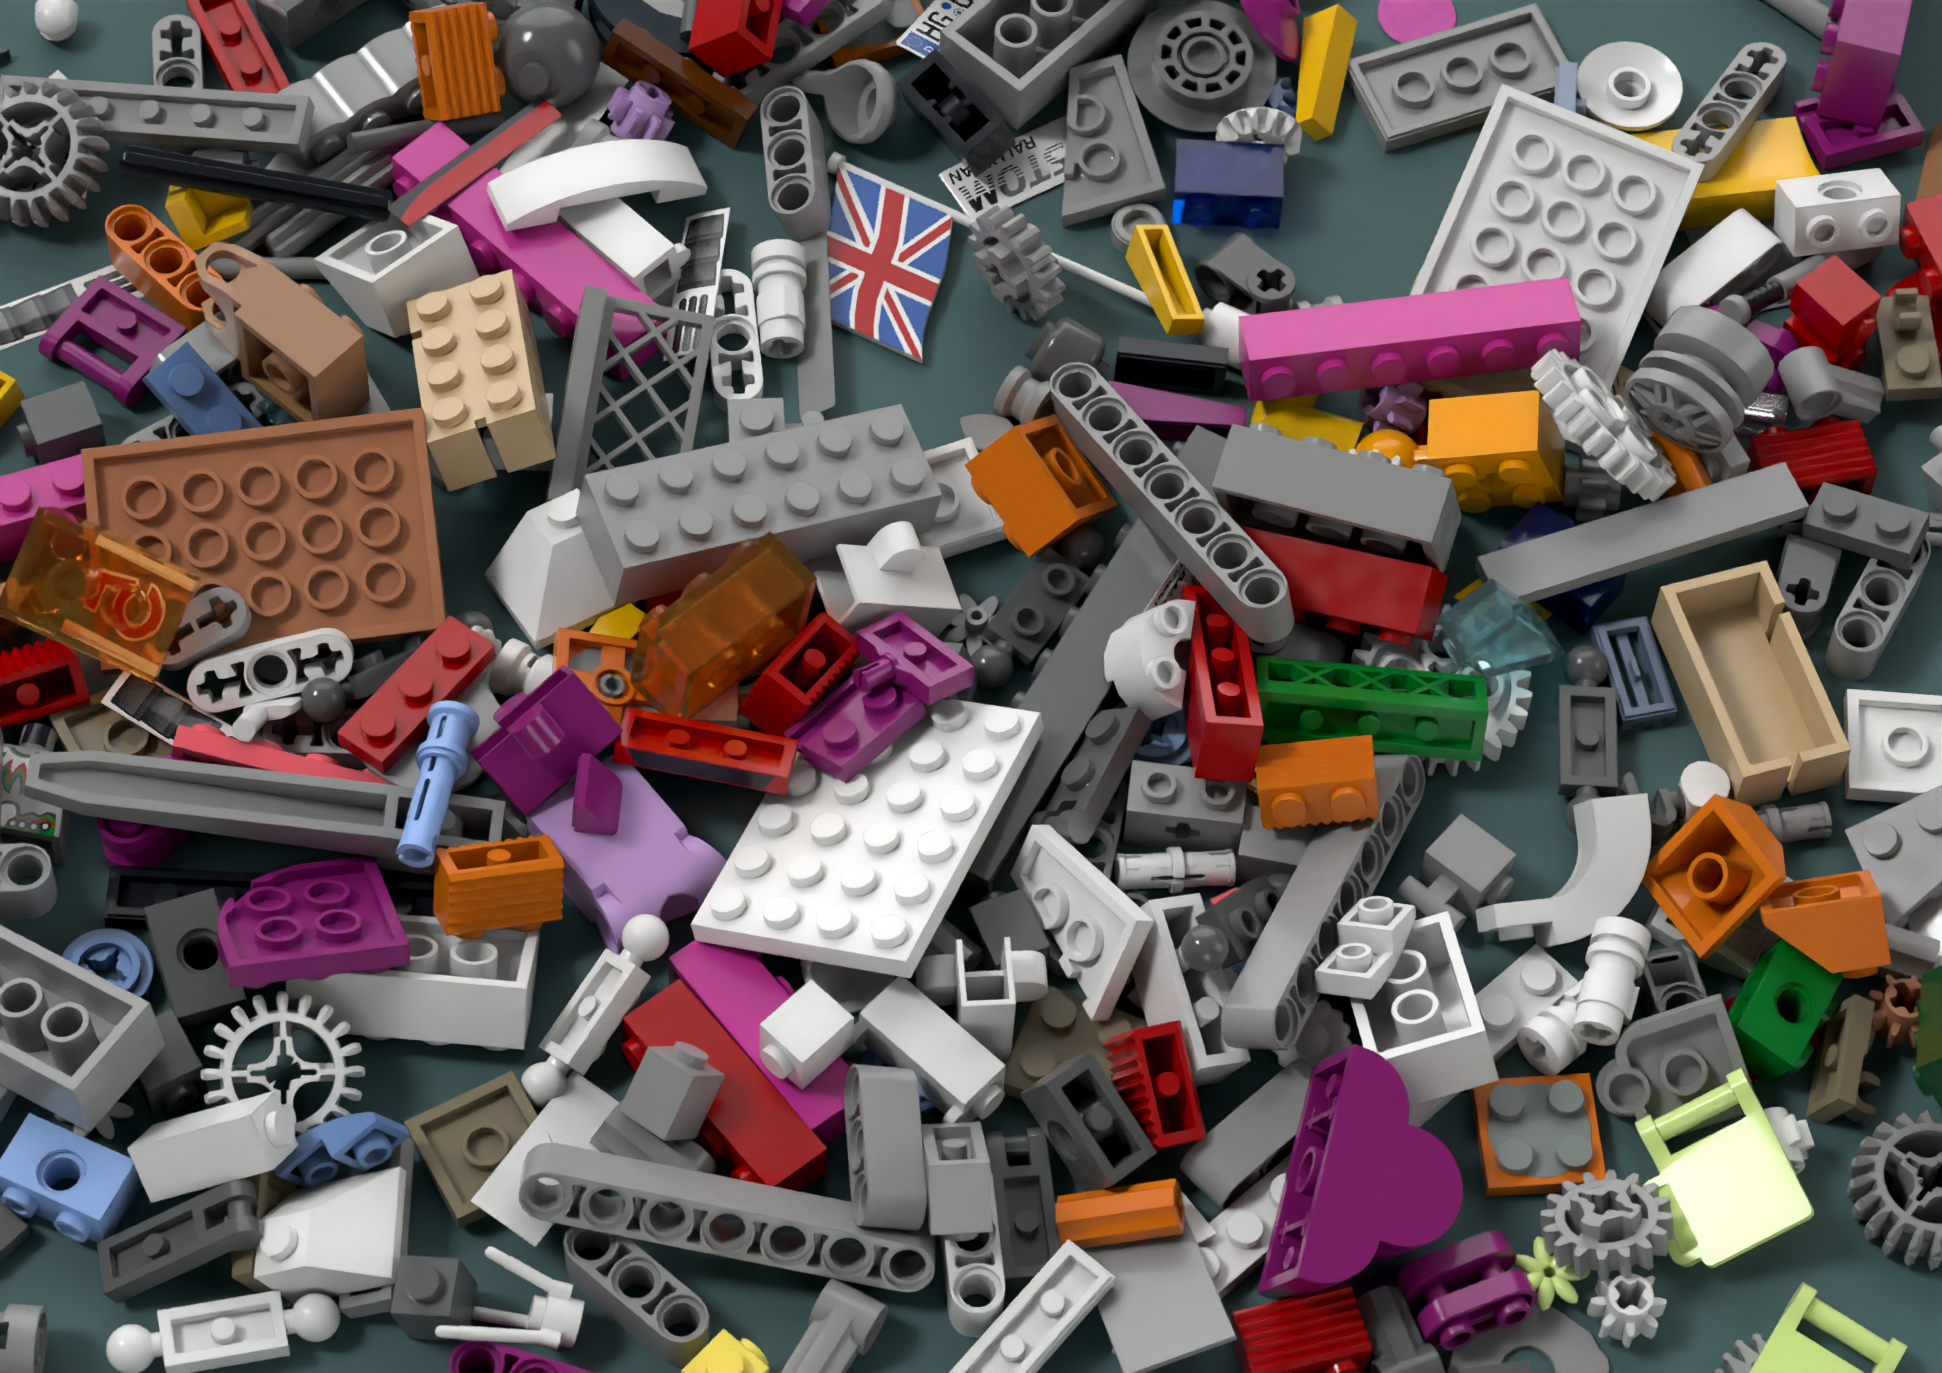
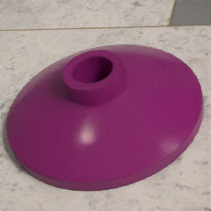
M1239 0L1249 21L1275 54L1288 62H1293L1301 56V38L1295 16L1301 12L1297 0Z

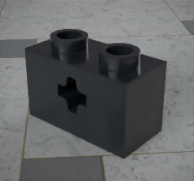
M936 48L895 83L908 107L974 177L983 173L1016 144L1005 121Z

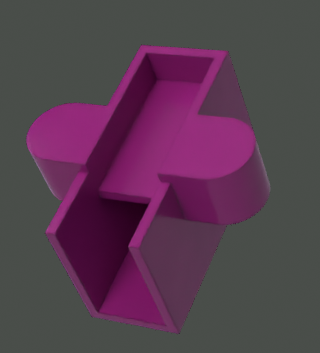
M562 665L528 695L520 692L502 704L493 715V720L499 725V728L469 754L511 803L527 816L577 772L579 756L582 757V753H590L595 757L623 732V729L575 672Z

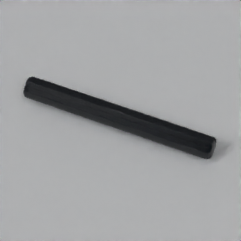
M134 145L124 146L120 159V175L126 178L379 222L388 221L391 214L388 206L393 202V193L386 189Z

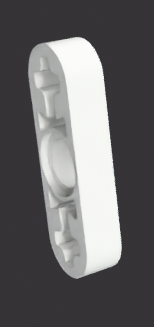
M722 269L720 272L714 311L715 321L709 350L714 402L726 414L727 400L763 398V373L753 287L750 279L744 273L734 269ZM722 292H732L735 314L725 315ZM736 333L744 336L749 343L739 351H728L723 349L718 344V341L726 334ZM742 369V384L745 393L734 394L732 371Z
M320 628L210 655L200 659L193 666L187 682L188 695L198 708L214 713L302 692L304 687L316 678L327 677L340 682L351 670L354 657L353 645L343 632L334 628ZM328 643L331 651L341 650L343 655L336 658L334 669L326 670L323 661H316L305 664L304 673L307 677L297 678V660L291 649H301V660L316 656L319 644ZM266 655L277 656L285 662L288 674L278 684H264L254 673L256 661ZM244 662V679L250 691H241V680L224 685L222 696L214 697L210 689H200L199 685L205 682L207 671L215 670L219 679H225L237 675L238 668L235 663Z

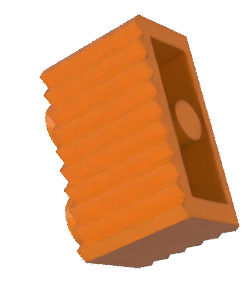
M465 2L410 11V28L413 32V50L416 54V71L419 75V92L422 96L421 104L424 108L422 113L424 118L444 121L501 111L499 98L505 95V78L501 68L494 64L492 44H495L498 39V27L494 15L490 11L487 12L486 3Z
M1372 735L1263 745L1259 747L1256 761V783L1262 827L1270 831L1274 826L1280 830L1283 827L1293 829L1297 825L1305 827L1308 823L1317 826L1320 822L1328 825L1332 820L1338 824L1342 821L1351 823L1357 819L1363 822L1367 817L1372 820H1376L1379 817L1377 769Z
M541 834L538 837L530 835L526 839L518 837L516 840L507 838L504 842L495 840L493 843L484 841L481 845L472 843L470 846L461 844L458 848L449 846L447 849L439 847L435 850L433 912L446 936L454 935L467 940L480 938L487 930L511 927L517 931L529 932L539 929L544 922L562 920L561 910L563 909L562 899L564 898L562 879L564 878L563 868L565 867L563 858L551 838L545 834Z

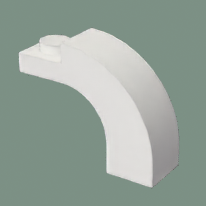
M1647 793L1597 798L1573 805L1578 840V856L1575 869L1568 882L1550 898L1493 904L1476 909L1478 933L1498 931L1499 941L1534 937L1535 933L1536 943L1542 949L1584 938L1592 934L1594 924L1598 919L1620 914L1637 891L1649 860L1652 831Z

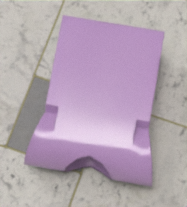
M613 754L601 763L622 782V798L616 834L605 835L574 831V827H572L575 780L527 815V838L530 835L538 837L541 834L548 835L564 861L563 892L591 923H596L605 947L620 955L624 949L622 932L630 919L641 914H651L660 918L666 925L671 920L698 910L727 861L708 843L689 835L685 825L637 769L632 765L613 762Z

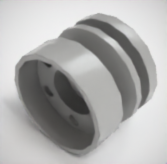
M1681 306L1672 313L1656 337L1654 351L1649 352L1642 358L1639 363V369L1631 375L1625 384V398L1630 407L1636 411L1648 427L1663 438L1682 448L1702 454L1718 453L1728 445L1733 437V430L1743 422L1745 408L1756 402L1773 375L1774 362L1767 348L1758 338L1737 321L1715 310L1701 306Z

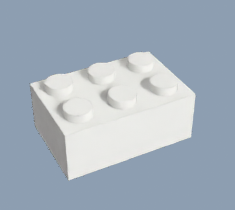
M1446 911L1414 920L1409 937L1395 967L1374 998L1370 1000L1349 997L1363 1047L1378 1053L1395 1068L1405 1085L1409 1106L1499 1081L1486 1030L1449 912Z

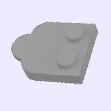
M1721 993L1634 1021L1621 1030L1618 1042L1615 1043L1616 1058L1603 1066L1596 1081L1598 1098L1609 1112L1624 1117L1636 1116L1637 1121L1650 1114L1655 1120L1727 1083L1726 1075L1741 1067L1754 1090ZM1737 1104L1676 1136L1738 1117L1745 1113L1740 1104Z

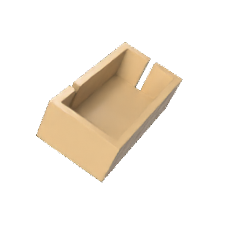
M512 269L494 275H484L472 282L440 292H430L421 298L406 302L410 332L413 337L412 346L421 407H423L425 412L426 441L448 492L497 477L496 468L479 432V428L488 426L508 473L555 459L556 452L533 320Z
M1767 560L1661 586L1651 619L1653 629L1711 763L1722 768L1729 777L1731 787L1727 798L1750 805L1751 807L1781 799L1785 787L1788 788L1790 795L1794 796L1839 784L1851 752L1849 743L1790 612L1782 613L1785 600Z

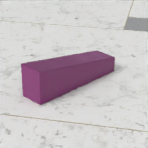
M1108 380L1110 386L1160 440L1187 441L1196 425L1226 439L1228 438L1232 423L1246 427V407Z

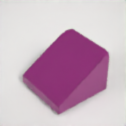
M582 753V757L579 756L572 827L577 832L614 835L618 831L623 789L622 782L590 753Z

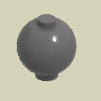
M538 1L519 8L506 19L498 32L493 56L494 64L498 65L504 74L506 90L513 97L526 105L542 97L554 108H560L580 99L593 85L600 69L601 47L594 27L581 12L564 3Z

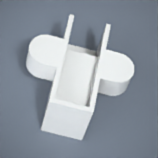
M906 521L894 522L883 527L867 546L838 544L836 549L844 572L816 570L813 573L827 614L850 633L854 634L862 628L902 611L937 638L962 610L939 547L920 546L913 525Z
M1004 937L1000 970L965 972L962 939L956 940L955 954L926 956L921 958L915 969L917 989L937 1006L952 1005L953 1020L1004 1064H1007L1012 1051L1016 1002L1038 1000L1048 993L1045 956L1037 951H1011L1010 937Z

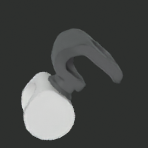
M1697 761L1688 765L1683 770L1678 787L1674 791H1669L1667 787L1657 789L1654 797L1656 815L1650 813L1651 847L1659 844L1670 834L1676 817L1683 827L1714 794L1727 798L1731 786L1729 777L1722 768L1708 761ZM1628 772L1624 776L1618 796L1640 794L1632 772Z

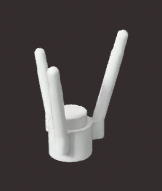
M488 1247L485 1250L487 1258L547 1291L546 1297L534 1295L528 1315L478 1306L474 1307L473 1320L524 1329L445 1325L438 1326L435 1329L436 1336L440 1338L538 1344L553 1349L563 1346L572 1349L578 1334L584 1301L570 1297L573 1284L551 1279L516 1258L494 1247Z

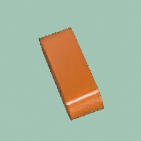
M129 204L114 209L107 216L105 222L110 258L114 268L129 280L162 313L187 327V332L203 323L205 319L202 307L200 306H202V302L211 296L204 291L199 282L194 259L198 255L144 207ZM208 266L207 271L211 275L223 280L214 269ZM219 306L214 311V315L221 310Z

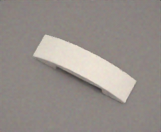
M629 139L575 147L539 158L490 181L486 191L505 230L511 231L557 222L560 208L645 192H651L657 204L705 195L708 187L686 146L661 140Z

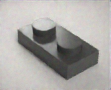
M1823 482L1803 521V537L1910 568L1930 528V513Z

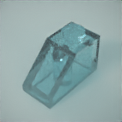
M1490 578L1437 618L1448 636L1443 641V646L1452 660L1460 668L1464 669L1466 666H1470L1486 678L1557 661L1565 655L1541 612L1493 578Z

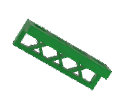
M1256 655L1254 672L1264 724L1261 741L1293 743L1372 735L1374 752L1481 761L1489 713L1486 678L1484 676ZM1268 677L1291 679L1294 682L1269 680ZM1333 683L1347 684L1351 687L1335 686ZM1391 689L1406 690V691H1408L1409 693H1405V692H1394V691H1392ZM1448 694L1472 696V699L1451 697Z

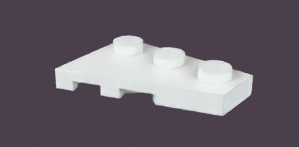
M1032 825L1010 875L1018 889L1023 888L1042 929L1050 930L1063 953L1058 961L1067 978H1076L1083 989L1087 999L1082 1005L1091 1021H1108L1154 920L1050 825Z

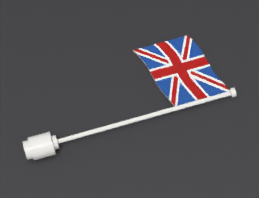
M834 152L827 163V172L837 176L831 226L827 231L831 322L833 325L923 364L922 347L925 326L946 271L952 223L955 221L969 228V225L976 221V219L846 162V156ZM1053 252L1051 253L1057 258L1058 265L1062 269L1152 308L1144 292ZM1219 302L1213 310L1209 308L1204 309L1202 313L1205 320L1200 335H1193V337L1199 340L1198 345L1229 348L1227 365L1242 371L1239 361L1238 316L1250 314Z

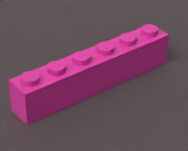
M438 121L392 157L393 189L395 194L400 198L471 146L445 124ZM494 166L427 213L459 226L473 263L485 273L491 271L493 274L512 269L526 304L531 305L544 317L549 328L559 337L564 338L567 336L573 341L580 300L585 285L607 289V295L658 305L558 220L555 223L506 231L486 191L490 181L503 175ZM614 312L611 331L624 349L648 334L636 316ZM651 320L656 328L665 323ZM668 331L662 335L665 340L667 339ZM652 341L630 357L639 368L659 352L660 349ZM609 343L605 361L616 355ZM622 362L608 370L620 382L630 375Z
M1568 277L1238 316L1239 361L1250 402L1532 368L1546 353L1553 349H1556L1559 353L1564 351L1570 359L1575 358L1578 362L1580 358L1581 318Z

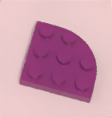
M371 856L299 864L260 876L250 882L251 890L234 903L232 898H228L221 908L217 919L218 953L230 988L240 986L261 988L269 985L271 982L302 978L316 981L326 979L334 974L357 971L379 973L388 970L390 967L410 965V944L376 860Z

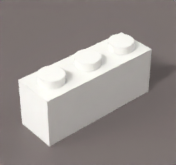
M1200 893L1149 900L1140 908L1154 922L1131 970L1147 1024L1152 1026L1181 1020L1195 1086L1219 1083L1251 1061L1248 1049L1229 1047L1224 1041L1221 1032L1222 1009L1230 993L1224 970L1220 967L1212 972L1203 973L1195 971L1185 963L1181 954V943L1185 934L1191 928L1198 926L1195 917L1205 911Z

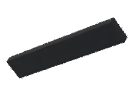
M110 866L104 911L105 926L109 928L147 929L144 907L214 888L219 906L224 905L228 898H232L235 903L251 890L250 882L268 873ZM383 879L397 914L436 917L433 912L434 881Z

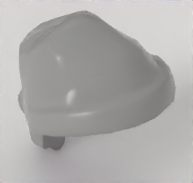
M859 59L849 61L837 69H829L823 72L814 70L804 71L799 77L792 79L793 86L801 91L823 96L826 116L832 130L849 143L868 144L875 141L893 124L898 116L900 91L895 84L894 77L877 62Z

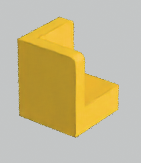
M172 185L169 186L165 208L183 242L193 251L246 231L250 227L253 206L247 198Z

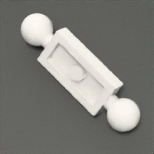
M641 914L627 922L622 932L624 949L620 955L607 948L604 950L538 1047L550 1055L546 1062L535 1063L528 1067L520 1080V1085L533 1108L543 1110L552 1098L560 1097L565 1093L568 1085L565 1075L570 1068L584 1076L591 1064L604 1052L608 1039L622 1021V1018L637 1004L641 991L651 978L640 966L643 962L653 961L663 955L669 944L668 928L660 918L651 914Z
M280 1290L157 1311L160 1332L150 1333L146 1328L135 1324L121 1326L109 1337L106 1353L111 1365L123 1373H139L148 1368L155 1357L161 1356L164 1357L166 1373H192L290 1356L287 1335L297 1333L302 1339L310 1342L324 1341L330 1338L338 1329L340 1311L336 1302L331 1297L322 1293L304 1295L295 1303L293 1309L283 1310Z

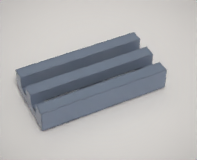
M1647 616L1592 625L1590 631L1592 645L1601 650L1608 661L1609 669L1604 681L1607 688H1616L1617 722L1620 731L1629 730L1632 728L1633 723L1641 722L1642 727L1652 726L1655 719L1662 718L1664 723L1674 722L1678 710ZM1627 633H1635L1657 704L1650 705ZM1608 636H1613L1634 700V708H1631Z

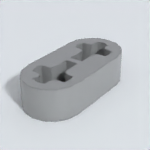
M226 587L210 589L166 612L164 621L157 633L143 641L145 650L155 664L165 670L178 671L187 668L200 659L242 638L250 627V609L238 592ZM224 603L228 609L238 608V610L231 614L233 624L229 627L223 628L218 622H213L201 629V625L216 617L214 607L217 604ZM194 629V633L179 641L181 651L178 654L172 656L166 649L158 651L157 648L164 644L162 634L166 631L172 630L175 635L182 636Z

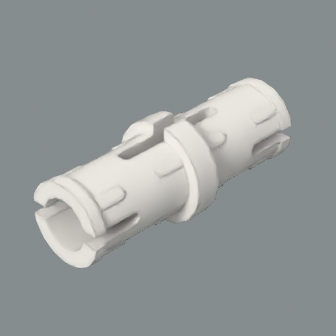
M1168 847L1166 853H1117L1114 862L1115 884L1121 891L1168 888L1169 893H1182L1184 887H1232L1235 884L1236 878L1235 856L1232 853V849L1182 852L1181 847Z

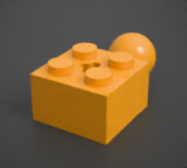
M1539 390L1429 400L1427 445L1418 446L1411 437L1403 432L1393 429H1382L1364 437L1355 449L1357 455L1360 450L1373 451V449L1378 450L1380 454L1387 456L1389 459L1397 455L1401 458V466L1413 469L1415 464H1425L1442 470L1446 473V478L1452 479L1459 508L1465 512L1481 513L1489 510L1491 507L1511 505L1532 509L1541 507L1547 502L1563 501L1565 440L1546 402L1543 401V396Z

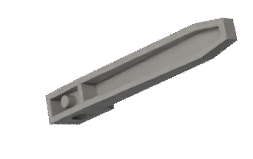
M94 750L30 754L24 796L80 815L376 857L378 868L434 876L435 857L432 864L428 867L418 868L406 865L398 859L399 855H396V849L404 830L415 788ZM451 794L436 849L439 847L447 849L449 846L458 848L461 844L470 846L472 843L481 845L484 841L493 843L495 840L501 841L506 801Z

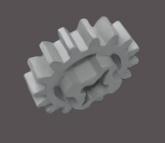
M996 205L977 217L976 221L969 225L973 234L968 237V242L977 250L976 253L971 255L975 266L982 272L981 278L989 283L991 294L1003 304L1006 303L1011 313L1018 309L1023 320H1028L1032 317L1035 321H1038L1064 301L1060 292L1065 290L1066 287L1056 276L1062 271L1061 266L1058 265L1057 258L1051 254L1053 252L1052 247L1045 245L1042 239V232L1033 224H1027L1024 214L1020 213L1015 217L1010 206L1000 209Z
M1608 1170L1605 1178L1601 1180H1596L1590 1172L1583 1173V1184L1577 1186L1566 1180L1561 1183L1562 1196L1549 1194L1546 1197L1547 1210H1542L1540 1214L1544 1250L1546 1253H1555V1262L1559 1268L1574 1263L1575 1276L1580 1278L1587 1274L1589 1270H1596L1600 1281H1606L1610 1271L1616 1270L1625 1279L1631 1278L1632 1266L1639 1265L1647 1270L1654 1267L1653 1255L1666 1256L1668 1254V1240L1674 1239L1673 1214L1671 1213L1669 1197H1659V1187L1655 1182L1640 1187L1639 1174L1632 1173L1623 1181L1617 1179L1615 1170Z

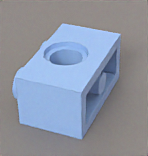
M31 1113L27 1115L0 1159L1 1202L19 1216L32 1218L35 1214L53 1222L59 1232L78 1242H85L88 1238L98 1243L113 1236L142 1187L140 1177L131 1158ZM70 1178L78 1181L68 1190L57 1191L51 1189L56 1182L62 1179Z

